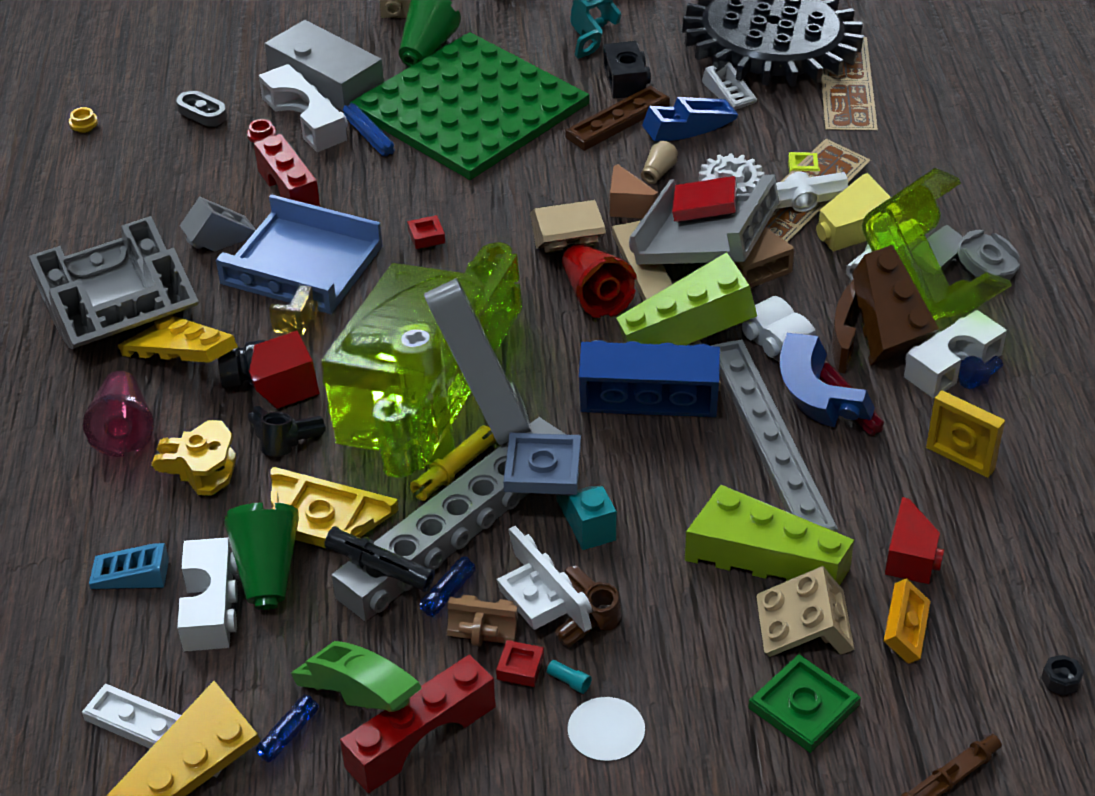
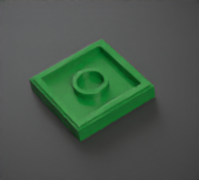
M798 654L749 699L748 708L811 753L860 706L861 697Z

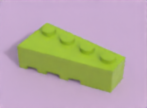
M726 252L616 317L624 343L635 341L641 344L673 343L675 345H688L757 317V312L750 285Z
M720 485L686 531L685 561L698 564L699 559L715 562V568L730 571L731 566L753 571L752 576L766 579L767 576L774 575L786 578V581L823 566L840 586L850 570L854 539Z

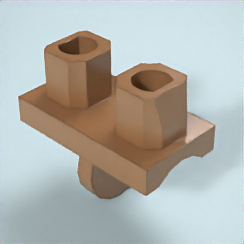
M463 594L461 598L450 597L448 601L447 636L471 639L472 646L481 647L483 641L506 643V640L516 641L518 606H515L513 601L503 599L492 603L480 601L476 596Z

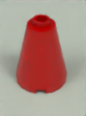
M575 244L565 251L562 258L563 267L578 303L586 313L596 318H601L600 316L603 315L611 317L628 307L636 293L634 285L635 279L637 280V274L627 261L583 244Z

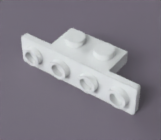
M516 526L509 528L508 531L514 554L524 566L497 579L501 593L508 600L513 601L515 606H518L517 611L534 630L566 613L584 632L592 629L589 614L592 613V607L583 592H576L569 577L564 572L559 573L555 569L547 553L541 554L538 551L534 540L529 534L524 536Z

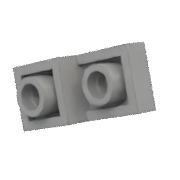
M946 225L924 240L911 252L909 257L916 262L918 269L934 276L945 270L950 262L958 257V245L963 237Z

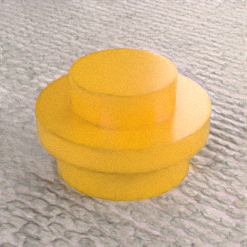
M80 107L70 113L69 126L74 131L86 133L98 124L97 116L90 108Z

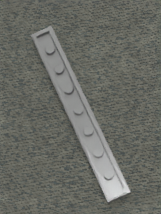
M743 340L711 345L720 347L719 373L786 512L837 532L838 528Z

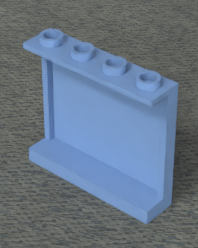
M271 194L269 196L271 213L235 256L222 252L216 259L220 284L332 314L383 247L380 222Z

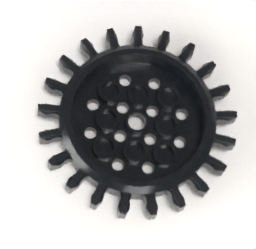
M698 0L697 4H687L686 16H683L682 33H685L684 44L686 47L696 46L695 58L697 60L714 56L713 66L717 68L715 72H718L730 62L733 67L737 68L736 80L741 81L750 72L761 75L762 85L768 86L772 76H786L789 85L796 86L798 75L807 74L815 83H820L823 68L839 76L842 74L843 62L854 65L857 52H861L864 35H861L863 23L862 21H853L855 12L853 8L838 10L839 0Z

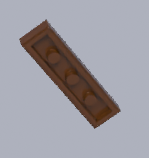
M650 85L566 129L565 138L585 151L644 120L649 106H670V97Z

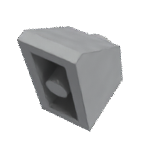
M200 196L180 224L181 229L187 235L186 240L189 244L197 249L205 247L212 251H218L245 241L256 231L246 216Z

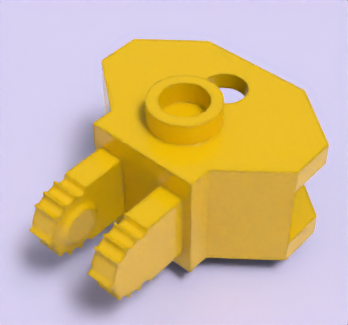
M207 420L191 432L184 431L182 438L169 439L166 437L160 439L156 449L160 454L154 456L151 466H153L155 471H159V473L180 474L181 481H188L197 495L212 496L230 483L237 459L236 453L230 447L233 440L232 433L222 421ZM222 466L225 467V468H224L223 470H221V471H216L217 469H219V468L222 467Z

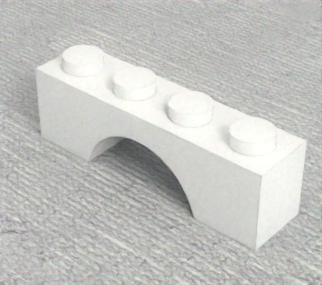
M289 64L259 75L262 99L275 112L290 110L302 113L300 120L303 139L316 152L347 141L346 128L348 127V122L344 113L339 112L328 98H324L317 91L314 85H310L300 72H296Z

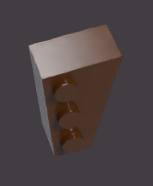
M893 245L865 254L852 274L859 309H862L865 324L863 327L864 338H867L870 355L868 356L869 364L872 366L909 352L914 346H919L932 338L939 330V327Z

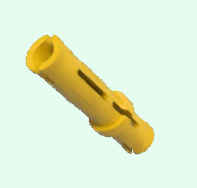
M482 425L443 459L438 458L430 464L428 471L410 483L412 493H415L422 486L425 487L415 497L425 501L442 485L447 486L454 481L455 474L496 443L493 433L485 440L482 438L491 429L488 426Z

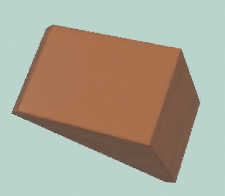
M619 164L613 166L610 189V217L644 218L658 198V192Z

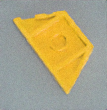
M276 467L271 469L272 509H275V503L292 505L298 509L299 522L295 540L325 548V538L334 526L360 538L397 513L399 509L398 499Z

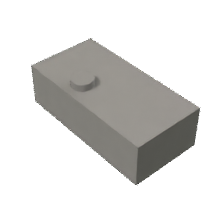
M307 20L301 21L264 43L268 71L289 64L296 72H300L310 85H314L324 98H328L333 106L342 111L345 105L349 106L351 101L384 82L381 58Z

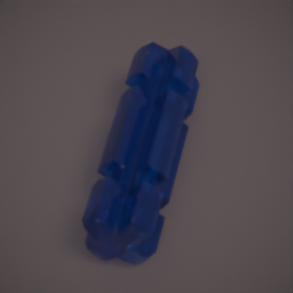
M465 556L457 560L451 569L430 590L429 594L420 601V609L429 617H434L438 614L450 597H453L464 585L465 581L476 571L475 564Z
M303 695L299 698L292 708L269 731L268 735L259 742L255 748L256 753L266 762L274 760L305 726L307 721L318 711L319 705L309 695Z

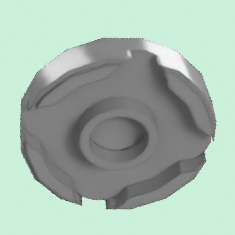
M985 230L969 231L958 245L957 252L962 264L975 276L988 282L1002 283L1009 281L1020 267V263L1017 261L1019 259L1017 250L1001 235L992 233L991 236L983 234Z

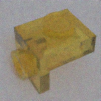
M299 285L289 306L271 304L269 313L274 332L288 334L298 330L300 336L304 335L311 319L314 320L318 311V303L313 298L311 286Z

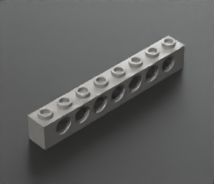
M540 417L530 423L532 431L527 432L536 434H565ZM508 442L502 444L378 538L374 545L428 569H437L446 558L456 550L464 548L470 539L483 529L489 528L498 517L507 510L516 507L519 501L529 494L504 492L503 481ZM352 559L332 573L335 599L365 622L376 613L384 611L389 603L404 591L413 588L409 584L366 565L359 567L352 563Z

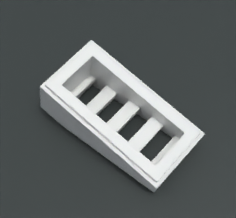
M730 62L718 72H715L717 68L714 66L705 68L702 78L703 84L719 99H726L734 110L757 103V98L743 79L741 81L736 80V70Z

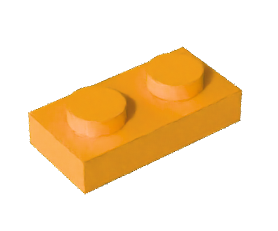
M906 578L894 584L884 642L909 664L921 659L931 601Z

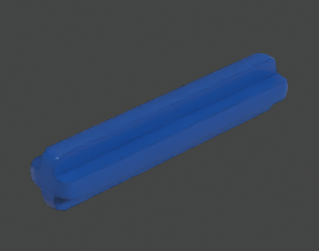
M355 103L343 107L346 119L382 156L386 157L394 153V143Z

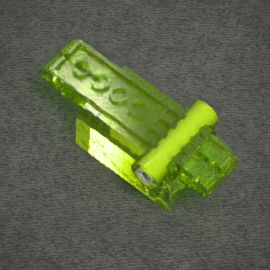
M494 242L483 246L473 261L468 263L465 273L392 263L321 360L323 386L327 390L329 401L328 413L332 417L336 444L380 451L383 472L393 478L406 477L416 469L424 470L426 465H430L438 458L443 459L455 449L452 423L470 395L471 390L427 304L424 293L457 278L494 352H496L522 310L520 284H515L520 279L517 254H512L511 246L508 244Z

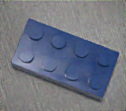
M602 340L581 342L579 366L580 412L716 417L720 347L707 344H697L694 346L675 345L673 343L641 344L635 341L626 343H607Z

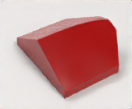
M298 330L253 346L249 373L256 392L270 402L273 407L278 409L320 394L313 360Z

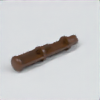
M990 734L980 742H972L968 749L942 768L935 769L931 776L909 792H904L901 796H940L944 792H949L955 784L982 764H987L991 760L992 754L1002 747L1000 739L996 735Z

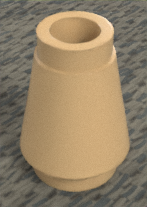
M660 141L651 147L641 172V177L645 182L655 184L657 180L677 163L678 151L673 144L667 141Z

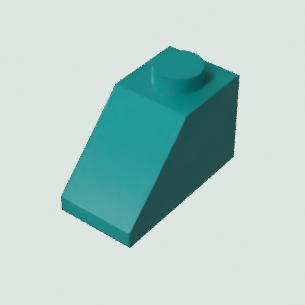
M589 486L578 489L577 495H557V502L582 550L616 541L617 511L603 486Z

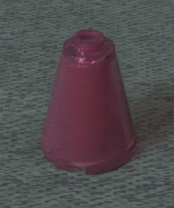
M116 371L110 373L103 381L84 414L82 426L91 447L102 454L120 457L124 456V452L135 450L136 453L148 444L154 430V420L135 377L125 371Z

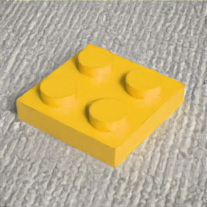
M941 390L934 398L926 448L988 478L995 470L1005 420Z

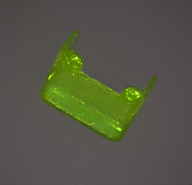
M937 168L932 169L871 210L865 216L862 223L863 233L872 252L890 245L894 246L935 321L968 313L1012 286L1010 280L988 272L983 273L971 282L960 280L949 286L925 235L935 229L940 222L941 212L936 200L961 184V181L958 177Z

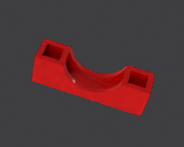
M470 654L421 686L422 689L409 698L410 702L404 708L394 712L384 710L340 739L345 769L368 794L402 771L408 754L427 733L438 726L451 722L459 723L466 728L496 707L494 678Z

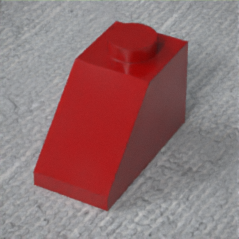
M902 497L888 551L885 575L929 584L932 570L940 571L944 549L937 548L940 532L908 498Z

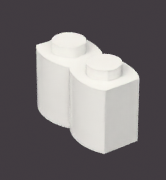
M772 296L756 304L757 317L742 323V330L749 340L762 345L765 353L780 362V353L787 332L814 336L816 334L813 325L804 316L795 313L790 305L778 296Z

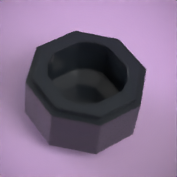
M1058 655L1048 658L1041 678L1048 690L1060 695H1067L1077 692L1084 671L1077 660L1065 655Z

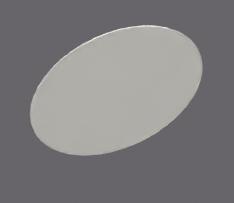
M599 697L584 702L574 710L568 722V735L574 747L585 756L602 761L617 760L630 755L639 747L645 734L644 720L639 711L630 703L613 697Z

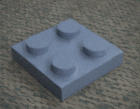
M510 433L503 481L504 492L577 495L581 435Z

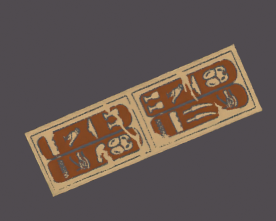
M864 37L861 52H857L855 64L850 65L843 62L841 75L837 76L823 68L821 81L825 129L878 130L867 37Z
M825 139L811 152L817 153L820 171H791L780 182H784L789 175L795 172L807 173L809 177L845 172L849 182L870 159ZM808 155L797 166H814L813 155ZM829 201L818 202L813 209L807 212L795 211L793 207L775 209L765 227L788 242Z

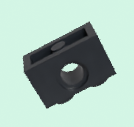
M636 41L603 44V68L613 99L629 97L645 89L646 84L651 83L650 68L645 67L644 51L639 50Z

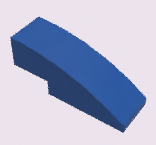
M677 97L674 107L649 106L642 126L654 141H673L705 134L736 120L738 113L726 99Z

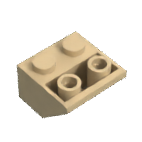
M595 200L535 208L530 212L536 249L544 248L545 253L562 251L563 248L568 247L567 244L575 243L589 247L594 246L593 243H597L598 239L606 234L605 225Z

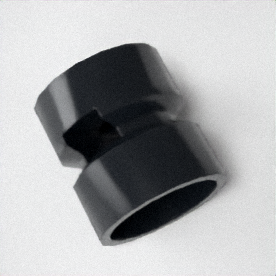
M265 340L246 342L244 347L240 348L238 346L218 358L223 388L242 386L244 380H248L253 385L249 373L253 346L265 342Z

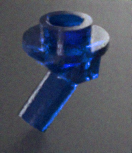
M998 356L992 357L985 364L980 357H966L960 364L958 380L964 388L975 389L982 383L987 384L990 376L1003 367V362Z

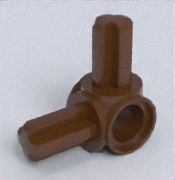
M578 566L567 567L564 573L569 577L573 588L577 593L583 592L592 607V613L589 614L592 629L584 632L572 618L556 629L555 635L563 646L571 647L593 629L600 632L601 630L616 628L621 622L622 614L618 591L613 585L605 582L595 583ZM601 605H610L604 609L597 608Z

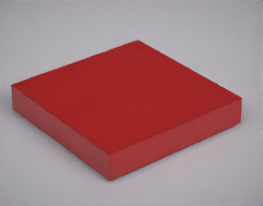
M730 176L675 185L672 210L674 221L679 222L735 213L737 199L736 177Z

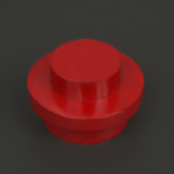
M267 119L252 121L247 130L248 139L253 143L263 140L268 136L276 135L275 127Z

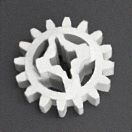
M732 153L725 157L719 154L716 161L709 158L707 159V165H701L699 181L735 176L737 194L752 193L754 186L757 185L764 172H762L761 165H755L754 159L744 160L745 155L734 158Z

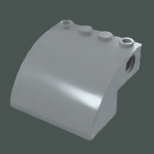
M151 216L122 225V238L68 256H64L60 246L29 256L31 273L59 334L69 348L74 349L199 305V301L175 249H166Z

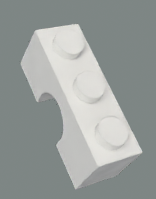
M976 310L966 317L959 318L953 325L942 332L935 333L932 338L921 345L911 348L905 359L904 378L934 399L941 390L946 391L957 384L961 360L968 361L980 369L1001 356L1007 330Z
M229 538L184 541L182 572L187 593H204L194 597L179 599L177 628L183 652L229 648L230 632H236L237 630L235 609H231V603L238 602L237 582L233 580V574H239L233 552H231Z

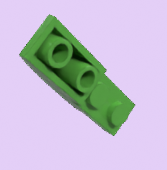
M340 641L332 642L291 672L297 686L315 688L316 690H334L341 692L346 705L365 707L366 709H382L388 712L404 708L409 704V698L422 689L419 681L386 658L363 647Z

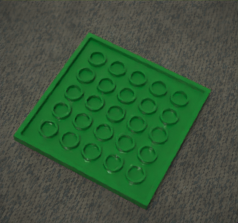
M469 32L432 55L425 57L422 61L384 81L372 90L362 94L351 101L350 104L355 103L378 128L468 180H472L590 104V95Z

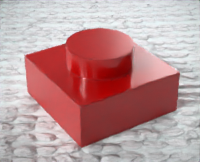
M437 215L407 221L408 232L415 249L445 243V233Z
M506 640L496 669L497 680L535 687L544 659V647Z

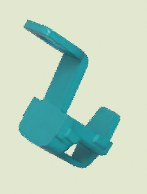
M613 0L573 1L570 22L581 35L576 44V58L588 56L600 47L603 33L601 27L607 24L608 21L614 25L620 23L621 11L613 3ZM595 7L601 12V17L596 19L589 13V10ZM591 39L593 43L588 48L583 49L584 44Z

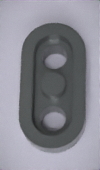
M186 91L177 97L179 113L203 125L217 127L227 118L225 104L202 92Z

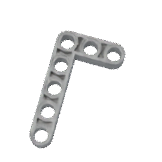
M455 278L424 293L427 304L497 443L502 445L508 442L510 433H527L532 431L521 395L514 382L509 383L459 280Z

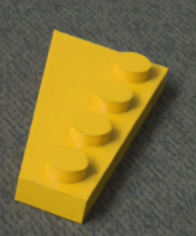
M173 315L155 320V325L118 344L122 356L126 357L132 356L134 352H138L140 358H150L153 353H159L161 359L170 360L180 356L182 361L208 363L238 347L232 334Z
M213 681L107 796H186L261 742L260 738L218 684Z

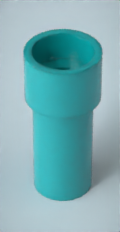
M552 660L547 667V674L567 683L570 688L581 694H584L591 685L592 677L580 670L576 671L556 660Z

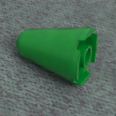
M450 0L410 1L399 48V56L404 64L411 67L422 61L425 57L432 55L457 31L461 23V15L458 9L455 12L451 7L452 2Z
M263 502L251 503L229 509L227 516H225L224 524L246 600L250 604H255V609H275L278 607L279 602L285 600L299 522L298 509L292 505L275 503V509H263Z

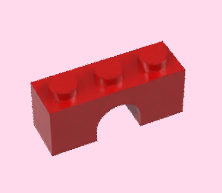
M281 134L268 136L263 140L254 142L258 172L269 187L277 184L280 197L320 207L317 180Z

